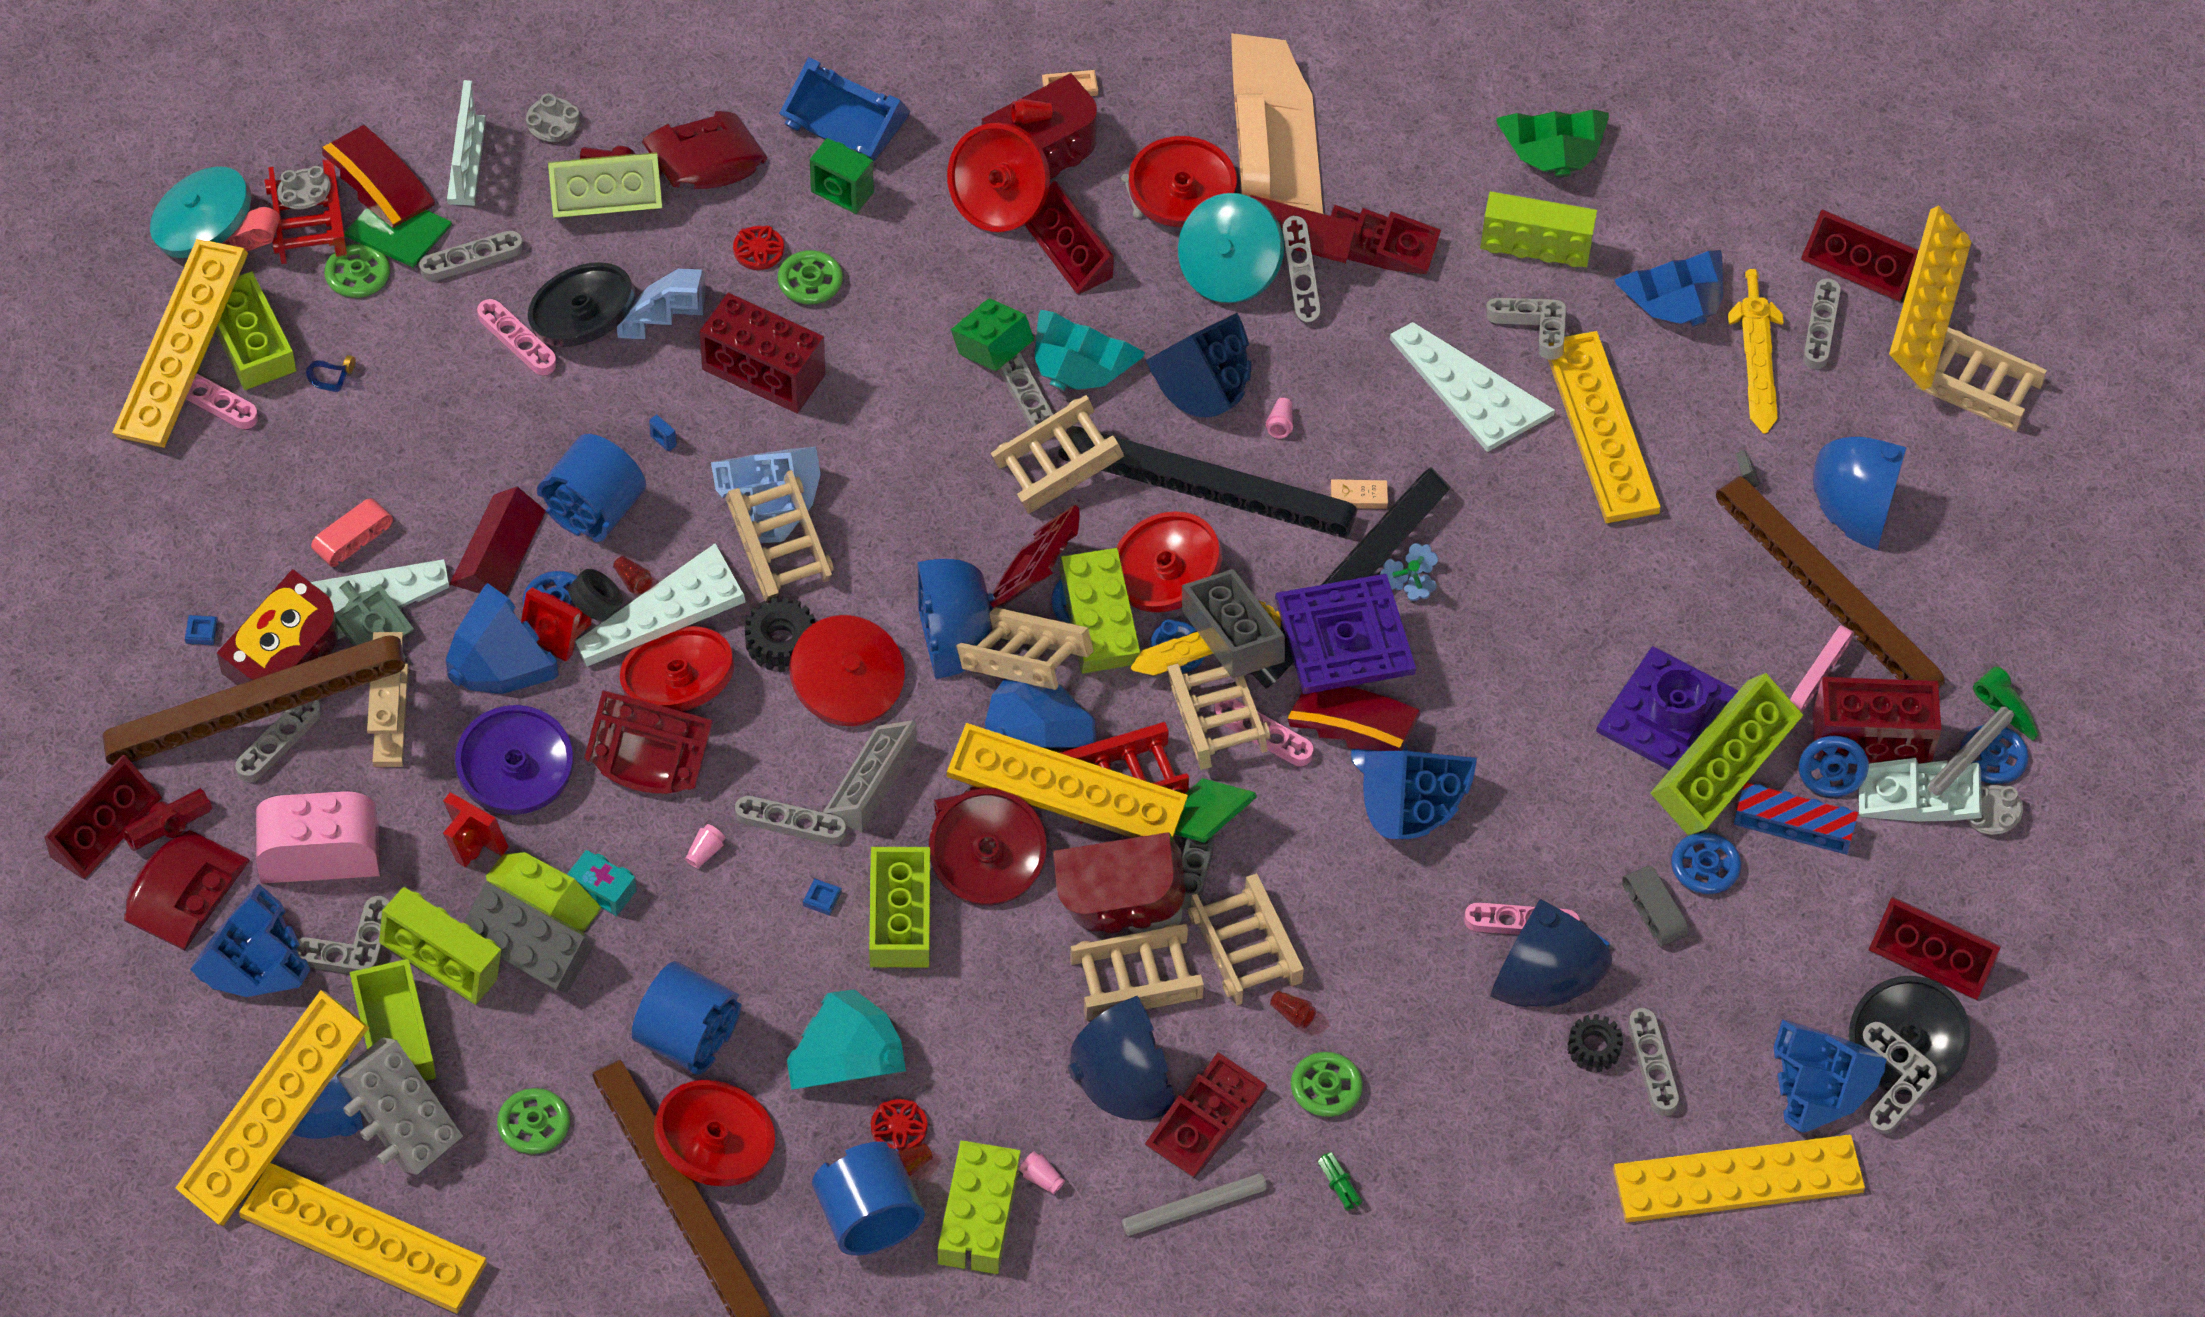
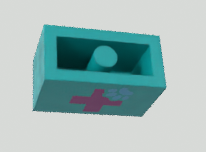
M585 850L567 873L588 892L602 909L616 917L637 891L636 879L631 871L624 867L619 868L611 864L603 855L593 854L588 850Z

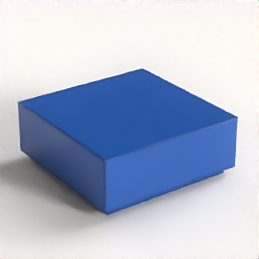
M657 414L649 419L650 437L666 451H671L676 447V431Z
M189 615L185 643L214 645L218 617Z
M814 878L803 900V906L830 916L842 893V888Z

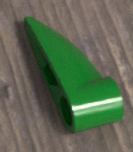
M1997 666L1993 667L1974 683V693L1984 704L1995 712L2004 706L2012 710L2014 717L2010 724L2032 741L2037 738L2039 734L2034 719L2024 701L2011 687V678L2005 670Z

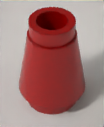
M1022 98L1012 102L1011 117L1013 123L1025 125L1052 118L1051 103Z

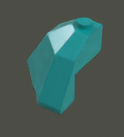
M1040 310L1038 314L1034 358L1041 375L1051 380L1049 385L1058 390L1065 391L1066 387L1080 390L1105 386L1145 355L1144 351L1126 341L1110 338L1090 326L1075 324L1055 312Z
M855 989L826 994L821 1002L823 1004L816 1017H812L801 1035L803 1039L796 1050H792L787 1059L791 1090L906 1071L902 1042L887 1013Z

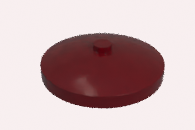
M982 788L965 792L951 800L939 812L932 825L929 836L931 866L943 887L960 900L985 906L1010 902L1028 891L1036 882L1043 869L1046 858L1044 827L1033 808L1014 794L994 788Z

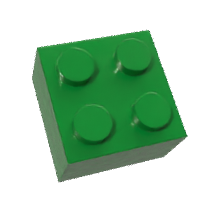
M826 138L810 158L811 192L857 214L874 193L873 160L863 153H858L846 147L841 142H835Z
M990 298L981 303L980 306L950 329L958 353L961 356L994 371L999 370L1034 341L1026 314Z

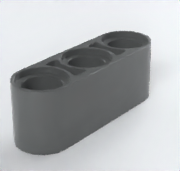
M1215 834L1204 844L1187 838L1182 856L1185 890L1193 892H1185V899L1181 906L1183 909L1191 908L1192 895L1197 894L1200 901L1202 899L1214 851ZM1196 865L1199 866V868H1192L1190 866Z
M1651 865L1622 877L1624 890L1626 893H1630L1628 896L1639 915L1644 916L1642 920L1653 938L1658 939L1656 941L1658 946H1665L1689 935L1686 920Z

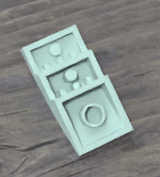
M1916 758L1871 763L1869 764L1867 777L1859 787V815L1866 818L1920 822L1982 818L1979 763L1970 764L1940 796H1935L1933 792H1929L1928 786L1930 781L1947 765V760L1918 764Z

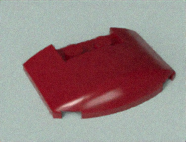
M715 111L713 117L672 128L669 124H666L650 133L642 141L649 153L657 152L659 168L671 185L677 188L680 187V182L694 184V189H710L733 184L755 173L756 167L760 162L764 164L767 160V156L737 114L726 111Z
M1076 504L1037 529L1033 534L1035 540L1021 548L993 592L995 599L990 601V605L993 608L1012 601L1053 574L1051 569L1056 564L1058 554L1065 549L1068 541L1078 534L1080 511Z
M602 690L584 758L589 763L592 761L605 777L634 790L669 794L685 789L691 790L696 788L714 720Z
M188 830L161 846L140 869L127 895L124 921L185 951L250 860Z

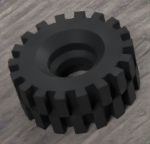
M776 597L771 598V604L767 605L764 600L759 603V610L756 607L751 610V616L746 618L745 643L746 649L749 650V656L752 660L756 658L757 665L762 667L766 663L767 670L773 671L775 666L779 667V672H785V667L790 666L791 654L798 639L807 628L815 623V617L813 613L810 614V609L806 605L801 609L800 601L795 600L792 604L789 603V598L783 597V602H777ZM777 630H786L792 634V638L785 642H776L770 639V634Z

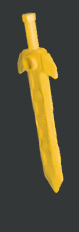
M1748 269L1745 272L1748 298H1744L1742 302L1739 301L1728 313L1729 325L1734 324L1742 318L1750 420L1763 434H1767L1778 419L1771 355L1770 321L1783 325V314L1772 302L1768 303L1767 299L1759 298V272L1756 269Z
M1259 601L1280 629L1282 621L1279 611L1275 612L1272 606H1266V602ZM1195 632L1142 650L1131 666V670L1155 676L1168 671V666L1179 664V667L1191 661L1214 653L1200 634Z

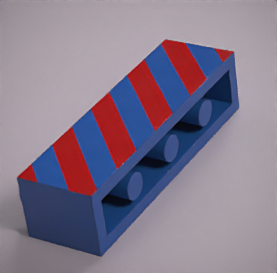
M1746 782L1743 786L1733 825L1847 855L1858 812L1852 811L1847 807H1837L1822 803L1817 799H1807L1787 791H1777L1766 788L1761 784Z

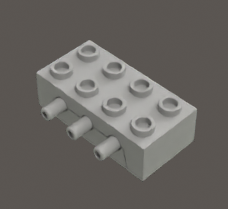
M382 1037L336 1075L353 1099L343 1108L344 1112L349 1117H352L360 1110L369 1122V1125L360 1132L363 1139L369 1141L377 1134L385 1145L386 1149L377 1155V1159L383 1165H386L394 1158L404 1172L417 1175L463 1137L397 1040Z

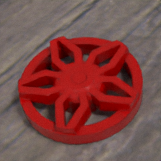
M768 225L742 229L733 242L734 257L742 266L748 269H768L775 266L782 259L784 241L781 235ZM740 241H742L743 245L738 248ZM768 254H777L773 259L767 261ZM753 257L756 263L747 261L744 258Z
M895 1099L883 1102L876 1109L871 1119V1134L875 1142H885L880 1137L892 1136L894 1145L889 1143L887 1145L890 1148L897 1149L899 1153L917 1148L924 1141L927 1134L928 1123L926 1115L914 1101ZM895 1107H902L900 1113H897ZM911 1109V1113L906 1116L904 1113ZM889 1110L893 1115L890 1117L885 1111ZM916 1113L921 1118L922 1123L917 1120H913L915 1118ZM882 1115L884 1121L876 1125L877 1119ZM911 1126H916L920 1129H911ZM884 1127L887 1128V1131H879ZM908 1135L918 1136L913 1142L906 1144ZM897 1139H902L901 1145H899Z

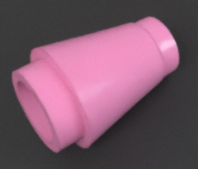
M1279 398L1276 401L1266 421L1267 431L1274 438H1285L1293 430L1292 402L1287 398Z
M706 824L704 828H700L688 855L685 857L686 862L699 869L701 865L724 846L722 843L725 840L724 834L709 824Z
M1035 1151L1024 1160L1019 1168V1171L1023 1173V1178L1050 1191L1053 1195L1065 1182L1043 1154L1039 1155Z

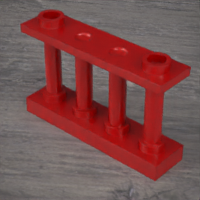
M322 160L324 174L328 176L331 184L329 194L322 202L317 204L329 207V210H325L323 214L281 219L280 210L291 208L285 207L279 201L277 190L281 180H276L274 167H268L269 178L264 179L266 194L272 195L273 210L277 211L280 215L276 229L277 237L273 238L272 244L274 254H280L281 264H287L285 254L287 249L329 244V247H335L336 257L347 256L335 167L329 160ZM324 224H326V227H332V230H327V233L283 238V230Z
M1165 722L1060 753L1111 770L1110 762L1122 759L1126 761L1132 777L1147 782L1136 756L1147 751L1153 752L1165 780L1152 784L1183 794L1189 790L1188 773L1176 776L1165 753L1164 746L1168 745L1169 730ZM1077 820L1078 823H1079V825L1085 823V822H1082V821Z

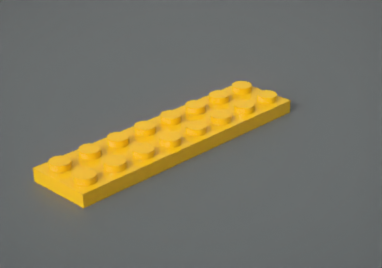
M1939 205L1930 209L1889 353L1922 390L1932 387L1972 242L1968 234L1963 232L1953 221L1952 217Z
M196 239L112 432L117 438L165 448L247 258L248 252L244 248Z
M1598 332L1566 336L1564 338L1563 355L1557 359H1548L1605 524L1659 514L1660 504ZM1549 342V346H1554V342Z
M969 723L965 724L946 774L948 778L978 788H994L1011 793L1030 805L1131 838L1167 832L1174 837L1188 797L1186 794Z
M320 990L175 1188L218 1225L224 1226L370 1027L327 992Z
M1851 1135L1614 1164L1613 1167L1625 1223L1864 1193L1865 1189Z
M272 1163L267 1166L239 1211L240 1218L456 1314H458L487 1265L486 1258Z

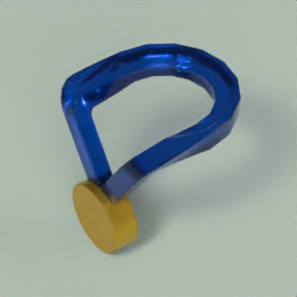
M347 355L343 364L334 365L322 360L313 361L306 369L307 379L316 388L338 392L342 388L347 373H352L356 359L354 356ZM315 367H325L333 370H342L337 384H328L316 379L313 369Z

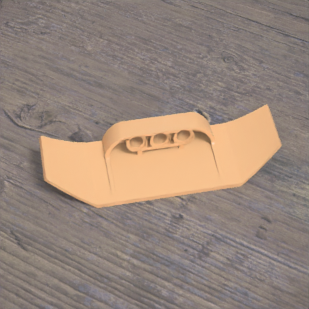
M1231 33L1233 89L1242 194L1249 197L1254 195L1323 214L1313 96L1286 40Z

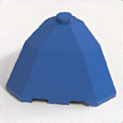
M1721 250L1706 251L1686 260H1673L1650 270H1637L1614 280L1616 285L1651 317L1679 324L1691 322L1692 327L1708 322L1706 317L1717 313L1723 299Z
M487 583L454 634L446 657L448 678L457 686L463 685L468 690L504 694L554 680L559 676L557 660L551 652L545 651L536 643L540 638L527 621L521 623L514 614L516 606L510 598Z
M1004 679L992 694L985 721V729L1045 749L1071 750L1096 742L1095 718L1088 711H1084L1061 685H1058L1059 687L1053 690Z
M258 884L214 934L198 955L190 970L200 981L208 984L212 989L250 997L299 988L308 975L310 967L307 960L301 959L296 948L300 944L292 926H286L282 917L285 913L282 903Z
M1782 1019L1773 1048L1775 1058H1781L1783 1072L1778 1073L1780 1094L1787 1095L1788 1100L1787 1109L1783 1111L1785 1123L1799 1132L1806 1133L1854 1113L1878 1088L1880 1079L1885 1072L1887 1059L1871 1049L1844 1038Z

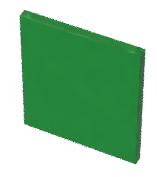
M366 208L344 232V236L414 268L451 227L452 221L425 210L392 228L370 209Z
M1202 778L1185 793L1188 795L1187 802L1175 835L1205 843L1257 798L1256 793Z

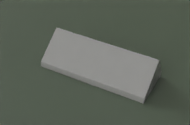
M911 720L877 726L823 813L842 818L846 826L862 833L917 745L916 723Z

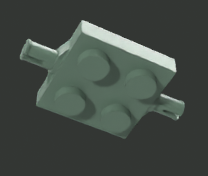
M349 580L339 587L349 601L345 607L335 612L336 623L353 646L373 640V632H403V638L413 632L414 628L381 584L359 594Z

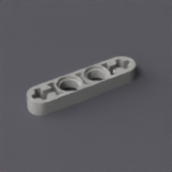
M1291 216L1284 221L1282 233L1294 309L1299 320L1311 322L1319 316L1320 304L1308 228L1303 218ZM1291 221H1296L1297 225H1302V230L1298 231L1299 240L1304 238L1305 244L1296 243L1289 246L1288 240L1294 241L1293 233L1287 231V227L1291 226ZM1295 248H1302L1306 251L1307 258L1301 264L1295 263L1291 258V253ZM1306 275L1310 278L1311 286L1308 290L1301 291L1296 287L1295 281L1298 276ZM1313 292L1314 298H1308L1310 306L1315 307V311L1311 313L1310 318H1306L1305 313H1300V308L1304 307V299L1298 301L1297 294L1307 295Z
M505 231L429 254L420 260L421 276L427 281H437L515 257L522 252V238L515 231ZM511 241L514 246L509 247L506 242ZM484 248L492 251L488 256L477 254L479 250ZM458 256L466 259L461 264L451 262L454 257ZM446 260L447 267H444L442 261ZM433 265L436 270L431 271L428 266Z
M1832 279L1820 280L1816 285L1803 354L1804 364L1811 369L1823 368L1826 366L1829 357L1840 296V286ZM1825 289L1830 290L1829 300H1823ZM1818 310H1826L1831 315L1823 318L1817 315L1816 312ZM1822 331L1827 337L1818 339L1812 333ZM1815 347L1820 348L1818 359L1813 358Z
M1018 353L1010 360L1011 362L1014 361L1015 370L1012 371V367L1007 362L999 369V372L1031 429L1038 424L1037 415L1040 414V418L1044 421L1052 416L1053 413L1022 355ZM1021 378L1025 379L1028 384L1018 387L1013 382ZM1028 399H1035L1039 404L1031 408L1027 407L1024 402Z
M319 700L286 710L238 758L235 767L239 779L244 782H254L261 778L318 721L322 712ZM311 706L313 707L312 712L306 711L303 713V707L309 709ZM289 724L296 727L295 732L292 734H283L281 732L282 727ZM267 744H273L277 747L271 754H265L261 751L262 747ZM254 764L255 770L248 769L244 771L245 765L251 767Z
M754 796L741 797L735 804V816L740 823L826 844H838L846 836L845 822L836 815ZM748 806L753 807V811H750L749 814H744L743 810H746ZM761 809H764L763 818L759 817V814H761ZM774 812L784 815V819L780 822H772L768 817ZM800 819H809L813 823L807 829H801L796 825ZM818 822H821L819 831H817ZM836 826L837 830L833 834H829L828 829Z
M1638 1008L1629 1017L1628 1029L1650 1105L1655 1113L1661 1116H1668L1676 1111L1679 1095L1656 1017L1652 1011L1646 1008ZM1639 1018H1642L1647 1023V1034L1642 1035V1025L1637 1023ZM1644 1044H1653L1658 1049V1052L1648 1055L1642 1051L1641 1047ZM1658 1069L1665 1074V1078L1661 1081L1653 1080L1649 1076V1072ZM1664 1088L1666 1100H1670L1668 1106H1665L1664 1103L1660 1101V1089Z

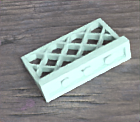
M469 80L463 81L447 203L450 205L475 206L486 117L485 115H476L472 81Z

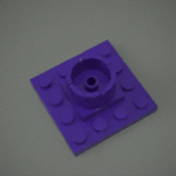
M1387 574L1276 593V604L1303 694L1415 675L1416 666Z
M1652 646L1598 724L1596 732L1670 771L1739 690Z

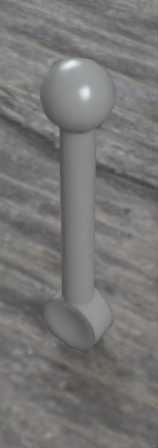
M1123 174L1121 182L1126 185L1134 209L1133 217L1140 219L1143 213L1136 207L1129 193V174Z

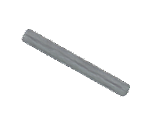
M2005 706L2001 707L1930 781L1928 786L1929 792H1933L1935 796H1940L2012 721L2014 712Z
M1259 1173L1124 1218L1122 1220L1124 1232L1127 1236H1131L1265 1191L1267 1186L1263 1174Z

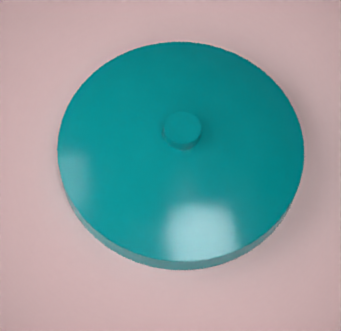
M210 167L192 173L175 184L157 204L150 221V234L153 241L162 252L176 258H188L196 239L223 243L238 229L249 211L251 204L250 187L239 172L229 167Z
M1238 193L1216 195L1199 204L1186 219L1178 241L1179 263L1188 283L1202 296L1222 303H1240L1261 294L1277 276L1284 256L1283 233L1275 215L1257 199Z

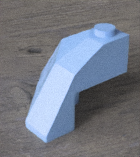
M677 269L649 285L634 300L629 314L617 326L618 338L645 339L647 324L672 325L673 314L703 315L706 291L705 273L703 270Z
M816 447L794 448L711 462L715 489L722 498L727 495L728 491L736 488L740 489L741 495L748 497L785 484L784 476L786 472L792 470L794 476L799 477L802 482L804 493H801L807 510L813 505L821 475ZM789 494L753 506L748 513L751 521L758 523L793 511L795 508ZM800 521L761 533V537H758L761 543L782 542Z

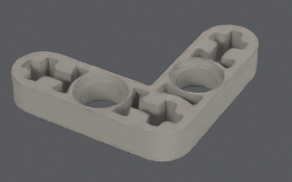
M1494 298L1487 302L1486 317L1490 322L1497 324L1540 325L1539 355L1550 360L1560 358L1563 355L1566 306L1563 302L1551 299ZM1527 310V311H1532V312H1530V313H1523V312H1520V311ZM1551 313H1556V317H1550ZM1548 328H1555V329H1558V330H1556V331H1550V330H1546V329H1548ZM1549 342H1554V346H1549Z
M374 896L366 901L354 944L301 938L298 939L300 945L296 948L300 958L306 959L310 968L344 974L378 966L383 945L379 943V937L373 942H368L363 939V936L369 931H375L380 935L382 911L378 914L377 923L374 922L373 910H376L378 906L384 909L389 900L382 896ZM305 948H310L311 953H307L306 957H302L301 952H304ZM322 949L321 960H318L317 955H320L319 950ZM364 949L368 950L369 962H366L364 966H360L359 961L363 960ZM332 952H339L343 955V958L336 963L327 960V956Z
M1873 1022L1867 1025L1863 1031L1865 1045L1868 1049L1887 1059L1886 1063L1902 1075L1870 1113V1121L1875 1131L1888 1134L1899 1126L1937 1081V1071L1930 1060L1881 1022ZM1871 1032H1883L1882 1037L1884 1041L1890 1044L1886 1053L1882 1052L1885 1050V1045L1880 1041L1871 1042ZM1904 1048L1909 1053L1908 1059L1903 1063L1893 1061L1891 1056L1894 1050ZM1928 1068L1930 1078L1928 1080L1922 1078L1917 1083V1087L1921 1089L1917 1092L1914 1086L1908 1083L1907 1080L1910 1079L1914 1083L1918 1079L1917 1070L1924 1071ZM1907 1089L1912 1093V1099L1909 1103L1900 1104L1895 1100V1095L1899 1090ZM1888 1102H1891L1895 1109L1901 1111L1900 1114H1897L1893 1110L1889 1115L1891 1122L1889 1125L1886 1123L1878 1125L1879 1119L1877 1115L1885 1116L1891 1110L1890 1106L1887 1105Z

